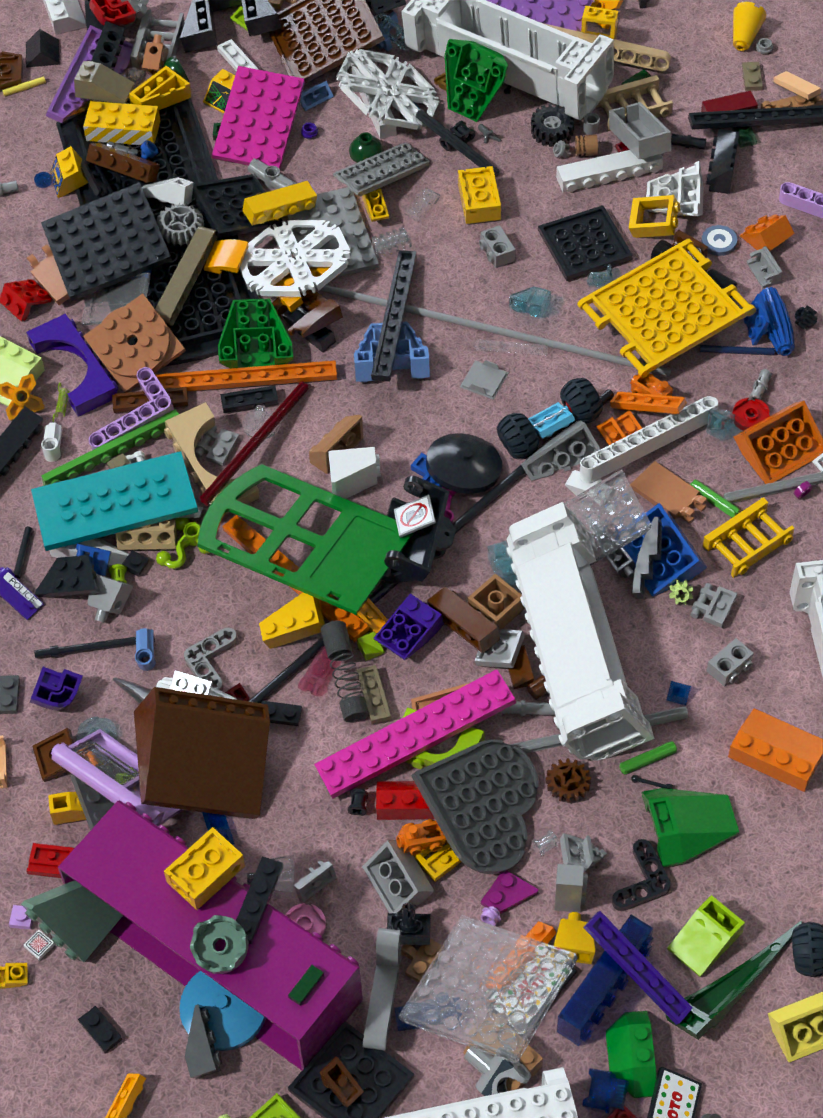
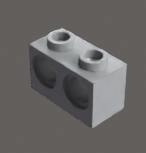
M500 225L481 232L480 248L485 250L488 261L492 262L495 268L515 262L516 250Z
M735 638L708 661L707 672L723 686H726L729 682L734 683L739 677L740 672L750 669L753 664L754 653Z

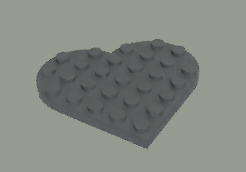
M485 740L418 770L411 775L450 847L462 863L480 873L499 874L509 870L519 862L524 855L525 843L527 841V829L522 815L535 803L536 792L539 788L536 769L529 757L520 748L503 743V740Z

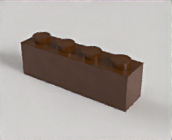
M91 143L86 157L88 162L146 183L156 182L160 164L101 143Z
M444 587L427 600L431 608L442 614L445 625L482 654L500 641L499 626L494 621L488 620L481 611L475 610L468 601L462 600L455 591Z

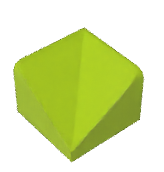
M375 631L357 638V645L366 661L384 654L381 644L373 639L376 635Z

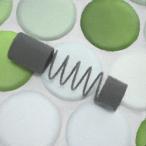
M332 621L322 626L321 633L327 656L332 660L330 663V667L334 669L332 676L337 679L334 683L339 688L337 696L342 698L339 704L343 720L350 723L354 722V720L361 721L369 715L365 697L362 696L364 692L356 691L344 697L339 695L341 689L359 687L361 682H351L342 687H338L336 684L338 680L355 678L359 673L350 672L339 678L334 676L336 670L342 671L354 668L356 663L350 662L337 668L332 667L333 661H344L354 656L346 623L343 621ZM354 664L351 667L339 669L343 666ZM350 674H356V675L353 676V677L342 678V677L347 676V675H350ZM359 683L356 686L344 688L348 685ZM361 693V694L358 695V696L348 697V696H350V695H352V694Z

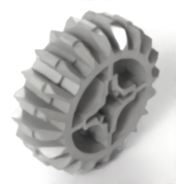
M179 203L178 206L172 204L171 208L165 207V211H160L156 221L164 241H166L167 245L172 243L173 246L177 244L181 247L182 244L189 245L198 227H204V220L200 211L195 209L193 205L188 207L187 203L183 206Z

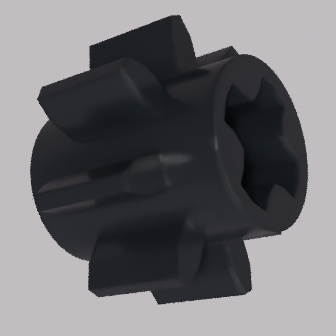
M808 305L805 308L800 307L794 315L795 319H797L795 323L804 330L806 327H813L817 322V316L815 315L817 311Z

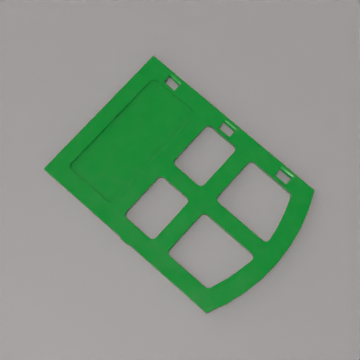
M261 464L236 478L215 498L203 518L197 547L357 615L389 570V567L384 563L386 553L391 550L402 552L415 532L400 538L395 519ZM262 481H268L300 495L283 518L270 515L237 501V499ZM315 502L341 512L323 536L297 526ZM226 512L234 513L273 530L255 554L247 553L216 539L218 528ZM287 538H293L314 547V550L297 572L289 571L269 562ZM224 548L228 550L229 553L223 552L219 549ZM275 571H278V572L284 574V576H283V577H282V576H279V575L275 574L274 572H275ZM329 595H334L338 597L339 600H335L329 597Z

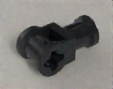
M459 121L450 129L454 135L465 143L473 140L476 134L473 129H469L464 121ZM439 138L441 146L446 151L450 150L452 145L443 138Z

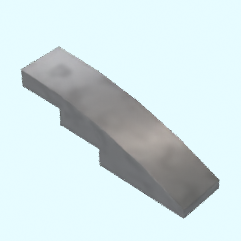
M654 517L638 554L632 590L636 599H644L645 580H653V561L661 560L662 522L659 517Z

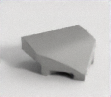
M563 833L560 838L563 864L584 866V872L607 855L603 849L599 850L591 843L589 835L583 840Z

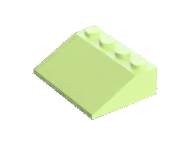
M0 336V384L9 382L18 388L21 377L33 374L36 381L45 371L42 358ZM18 394L17 399L19 400L23 394ZM0 396V403L6 406L12 401Z

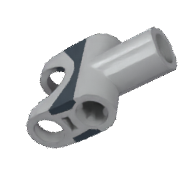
M475 1043L465 1054L464 1058L482 1074L476 1083V1088L484 1096L507 1092L506 1081L508 1077L523 1084H527L531 1078L528 1069L506 1049H498L493 1057L481 1045Z

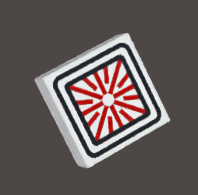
M40 930L24 944V948L39 961L55 946L54 942Z

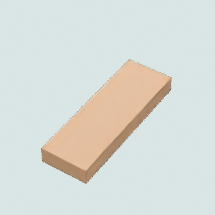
M787 71L774 77V83L808 100L821 94L820 87Z

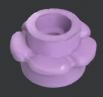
M485 907L482 909L481 920L493 927L497 922L501 921L500 912L496 908Z

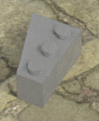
M557 865L554 911L580 912L581 905L585 906L588 874H583L584 866Z

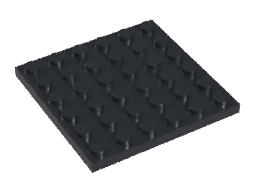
M140 182L41 222L71 302L172 261Z

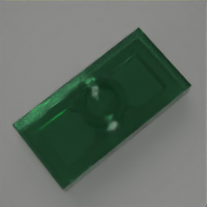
M751 126L732 128L733 131L739 132L738 144L740 148L757 145V139Z

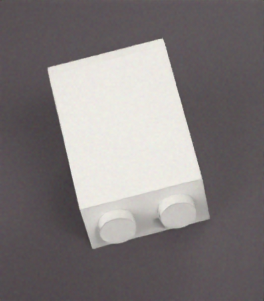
M375 447L328 451L332 494L347 499L377 484V477H381L379 454H375Z

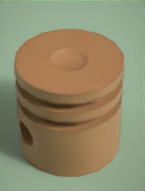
M597 135L575 136L576 157L579 155L583 156V154L585 156L598 155Z

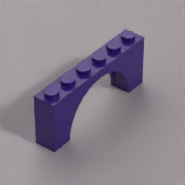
M65 313L26 333L28 341L36 354L51 350H63L76 354L87 364L88 369L84 380L76 389L67 394L71 407L79 417L112 401V394H117L119 389L116 382L110 380L107 369L101 367L102 364L97 355L94 356L93 349L88 343H85L82 332L76 330L77 327L74 320L69 319Z

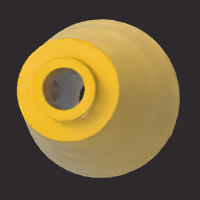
M752 2L738 3L737 7H734L733 46L738 51L749 49L766 20L767 14L765 9L761 6L759 8L754 6L755 3Z

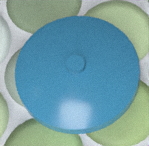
M199 971L190 979L181 996L180 1018L185 1030L189 1034L195 1005L204 1006L210 1015L208 1024L210 1030L214 1031L216 1037L214 1046L217 1051L233 1050L247 1044L259 1033L266 1020V1017L202 971Z

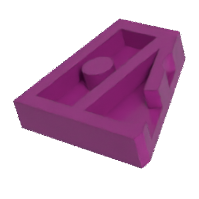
M504 871L500 873L481 900V905L487 908L494 907L502 914L508 908L515 907L522 903L523 900L537 895L539 889L509 871Z

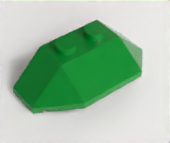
M647 1011L624 1012L605 1031L609 1073L619 1085L627 1087L624 1089L633 1098L652 1097L656 1082V1064L651 1022Z

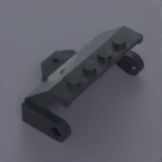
M409 476L405 479L403 487L406 492L419 498L427 495L430 496L436 523L416 531L402 552L391 550L386 553L384 563L389 567V570L382 580L388 583L423 582L431 571L433 560L443 557L446 549L452 546L456 529L450 519L444 516L450 491L417 476ZM393 497L390 501L387 516L395 519L394 509L407 503Z

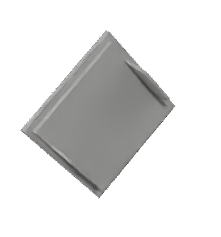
M475 360L460 387L494 400L509 372L499 369L498 365L485 360L484 363Z

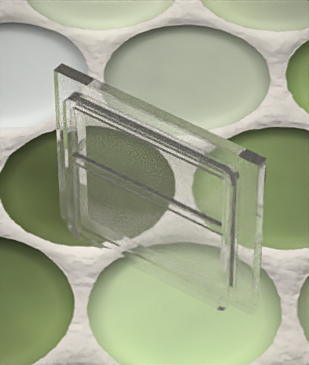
M141 273L87 295L81 324L83 326L101 324L107 315L120 307L126 306L142 293L147 298L151 274Z

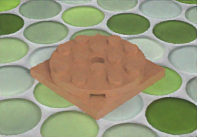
M143 293L126 306L111 312L101 324L83 336L125 393L140 385L137 379L139 369L148 367L155 374L186 351ZM136 337L138 339L137 343L129 345L128 341L130 338Z

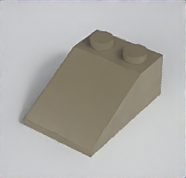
M83 61L74 79L75 97L126 104L129 93L134 87V82L101 63Z

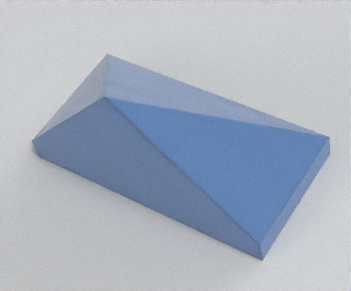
M327 81L302 92L300 103L304 111L334 97Z

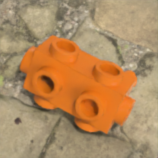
M650 373L645 378H641L639 374L634 375L630 382L632 393L672 396L673 388L670 387L667 381L662 382Z
M428 819L415 825L414 823L405 824L396 837L397 846L403 848L404 853L410 852L411 855H418L424 849L429 848L432 852L442 849L447 841L437 821L433 819Z

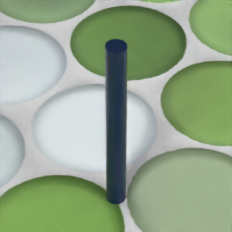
M700 345V352L774 355L775 348Z

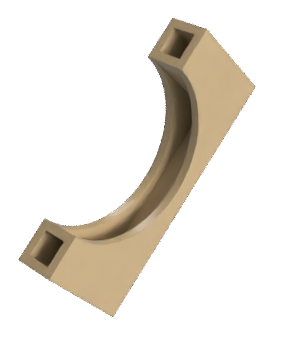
M206 402L166 420V429H164L166 437L173 441L175 452H182L186 469L189 468L193 482L198 483L200 486L199 491L201 495L217 478V476L207 472L195 456L198 441L204 433L215 426V417ZM230 479L229 482L226 483V485L223 487V489L227 487L235 479ZM252 487L241 495L237 501L249 504L259 499L258 487ZM213 498V500L210 501V503L208 504L209 507L213 503L215 498Z

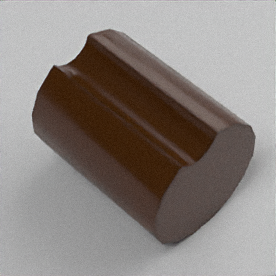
M543 675L527 685L528 693L535 700L547 693L544 686L546 679Z

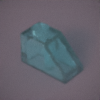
M720 407L711 408L709 410L706 433L723 441L734 426L735 415Z

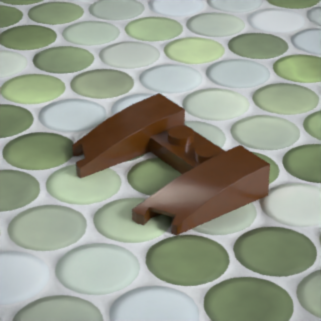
M307 290L306 296L300 292L303 301L302 305L310 312L288 329V333L293 336L296 332L302 331L301 335L304 338L343 318L340 305L332 299L326 300L316 291L313 293L312 290ZM279 297L272 302L278 316L288 310L287 306L282 304Z

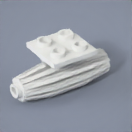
M175 671L173 678H162L156 685V687L236 699L219 689L213 688V682L178 671Z

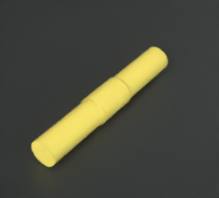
M43 76L4 89L2 92L4 96H8L44 84L46 80Z

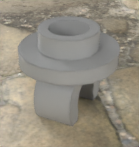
M562 140L555 143L553 147L555 157L560 158L562 156L563 158H568L571 155V152H568L570 145L565 144Z

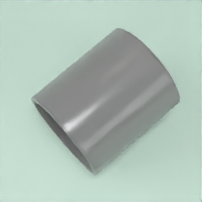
M590 112L585 115L583 131L586 134L594 135L598 132L600 122L598 114Z

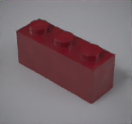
M746 91L702 101L701 112L758 109V104L752 92Z

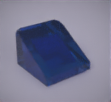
M671 681L666 701L686 705L691 686Z

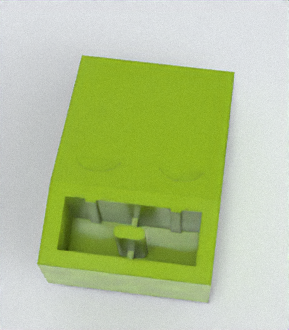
M711 895L696 910L667 947V950L701 977L743 933L745 922Z

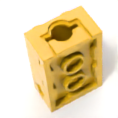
M493 166L466 169V171L458 170V187L466 224L501 220V203Z
M212 827L164 870L166 882L192 907L198 910L245 867L243 854Z

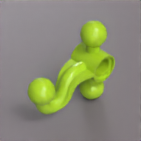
M175 518L176 528L184 532L176 546L178 560L171 561L170 553L161 551L156 555V561L159 565L170 569H177L186 561L184 548L188 545L197 546L200 526L195 522L189 523L188 518ZM198 547V549H199V551H200L201 553H203V554H209V553H210V552H208V551H206V550H203V549H201V548Z

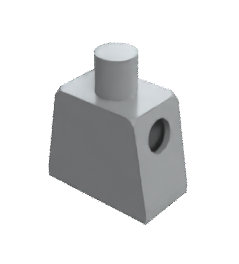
M96 574L95 582L100 591L99 593L89 594L88 605L98 608L95 620L106 623L109 612L115 614L122 612L133 585Z

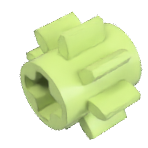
M676 580L674 586H669L670 590L673 591L669 594V597L675 598V604L683 602L686 605L688 598L693 599V595L689 593L693 591V586L688 587L687 580L684 582ZM682 590L684 594L681 595L678 591Z

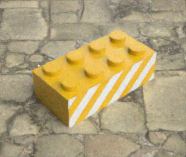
M90 101L83 125L86 141H111L121 144L141 145L146 140H149L155 144L160 124L158 106Z

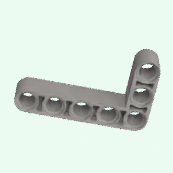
M378 928L376 970L364 1031L363 1048L386 1050L399 976L398 969L401 963V930Z

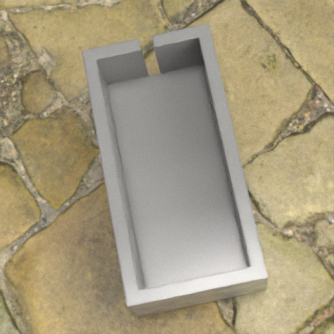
M641 102L626 106L627 123H625L624 107L609 110L610 130L638 159H647L650 156L661 155L671 151V132Z

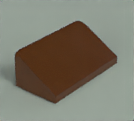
M525 645L521 646L514 667L508 668L513 689L527 687V685L534 681Z

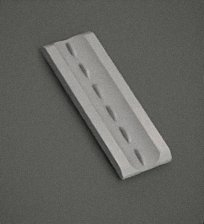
M405 142L333 173V176L361 197L422 170L430 161Z

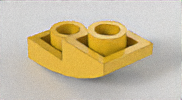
M5 963V967H0V989L21 987L28 984L27 963Z

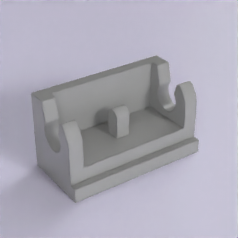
M766 246L763 249L750 253L751 259L747 260V265L762 288L781 283L782 270Z

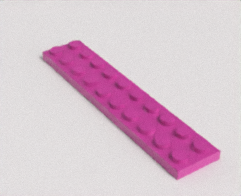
M496 669L314 765L332 799L516 704V700Z

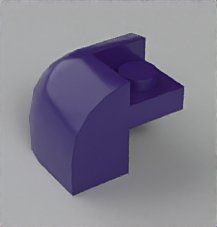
M42 667L29 703L49 710L66 708L74 700L83 675L66 669L60 673Z

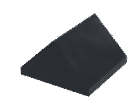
M39 29L26 42V68L60 65L59 39Z

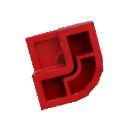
M90 0L89 7L103 26L108 21L122 27L133 23L135 20L136 12L128 0L121 2V0Z

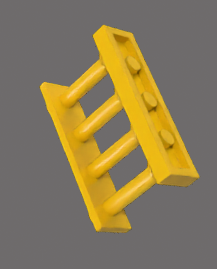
M764 497L704 536L703 547L707 551L712 548L718 549L733 565L731 572L733 578L738 574H745L750 566L781 545L789 544L793 539L794 527L790 526L783 530L767 514L768 501ZM757 518L762 519L777 536L768 540L752 522ZM742 528L747 529L762 546L754 550L737 532ZM727 538L732 539L747 556L739 560L723 544V541Z

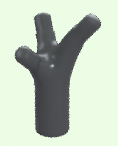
M483 124L478 126V129L484 135L485 144H487L488 138L501 142L500 138L492 134V130L489 131Z

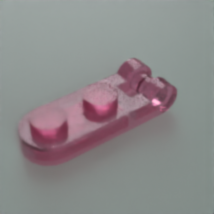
M325 646L318 651L306 674L298 684V689L308 690L314 696L318 695L332 671L330 667L332 660L328 658ZM337 661L332 662V667L335 666Z

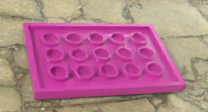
M238 66L212 158L249 165L255 158L268 166H276L280 169L304 87V78Z

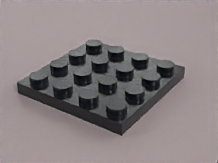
M255 174L193 184L192 194L212 229L217 230L215 232L217 238L261 231L269 226L272 229L273 224H276L277 227L283 225V220L279 218L252 226L242 211L245 198L266 193Z
M603 205L538 226V232L566 281L632 260L633 255Z
M345 1021L288 1086V1091L322 1118H380L414 1078V1073L384 1050L363 1048L364 1035ZM335 1057L339 1058L364 1091L348 1107L341 1103L332 1089L326 1088L323 1085L320 1071Z

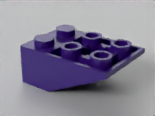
M409 594L373 639L403 660H406L428 643L444 625L442 614L412 594Z

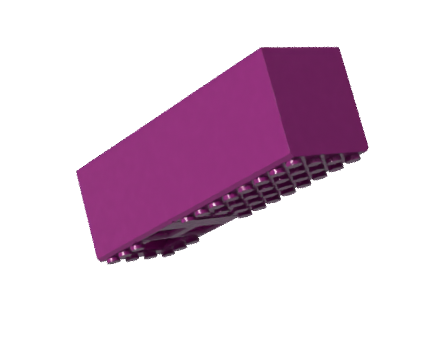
M120 800L117 801L58 866L63 884L75 880L121 913L123 916L110 932L185 987L195 974L202 971L266 1017L263 1027L255 1037L297 1068L303 1070L339 1027L347 1021L363 1000L360 967L357 960L351 956H348V958L344 957L336 945H327L323 942L324 939L317 932L311 934L268 904L253 943H248V951L243 962L233 971L224 974H215L203 969L196 963L190 950L195 925L199 922L207 921L214 915L231 917L236 921L250 886L246 883L243 885L239 884L234 876L205 904L196 910L166 882L164 870L189 849L186 847L185 841L178 836L173 838L169 835V830L163 825L156 826L153 824V820L149 815L145 813L140 815L136 812L135 806L130 802L123 803ZM223 939L218 940L215 944L216 951H222L226 947V942ZM313 965L324 972V976L300 1006L288 998V994L309 967Z

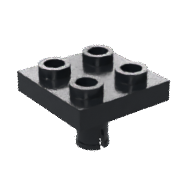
M408 903L402 905V913H388L387 929L401 930V945H430L431 914H415L416 905L410 903V911H408Z

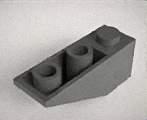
M199 1004L195 1005L185 1052L190 1078L194 1079L221 1071L220 1065L222 1064L220 1053L216 1052L214 1043H216L214 1031L209 1028V1012L207 1008Z

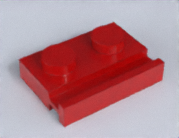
M33 843L29 865L26 870L27 874L61 878L58 866L74 848Z

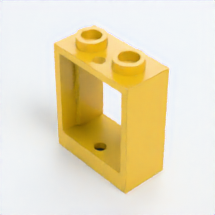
M585 6L581 32L597 36L601 34L616 40L619 11ZM594 22L611 25L610 35L587 31V23Z
M674 195L633 198L629 221V230L632 236L640 238L674 235L675 229L678 227L677 215L680 212V203L677 202ZM668 208L666 222L643 223L644 210Z

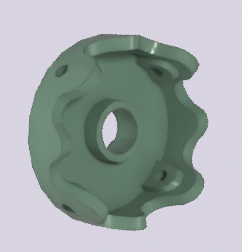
M214 915L207 921L199 922L195 925L190 950L200 967L211 973L224 974L233 971L243 962L248 951V938L244 928L233 918ZM221 939L225 940V949L216 951V942Z

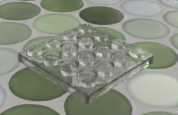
M622 469L565 503L593 535L597 551H594L596 561L591 563L590 566L653 529L645 510Z

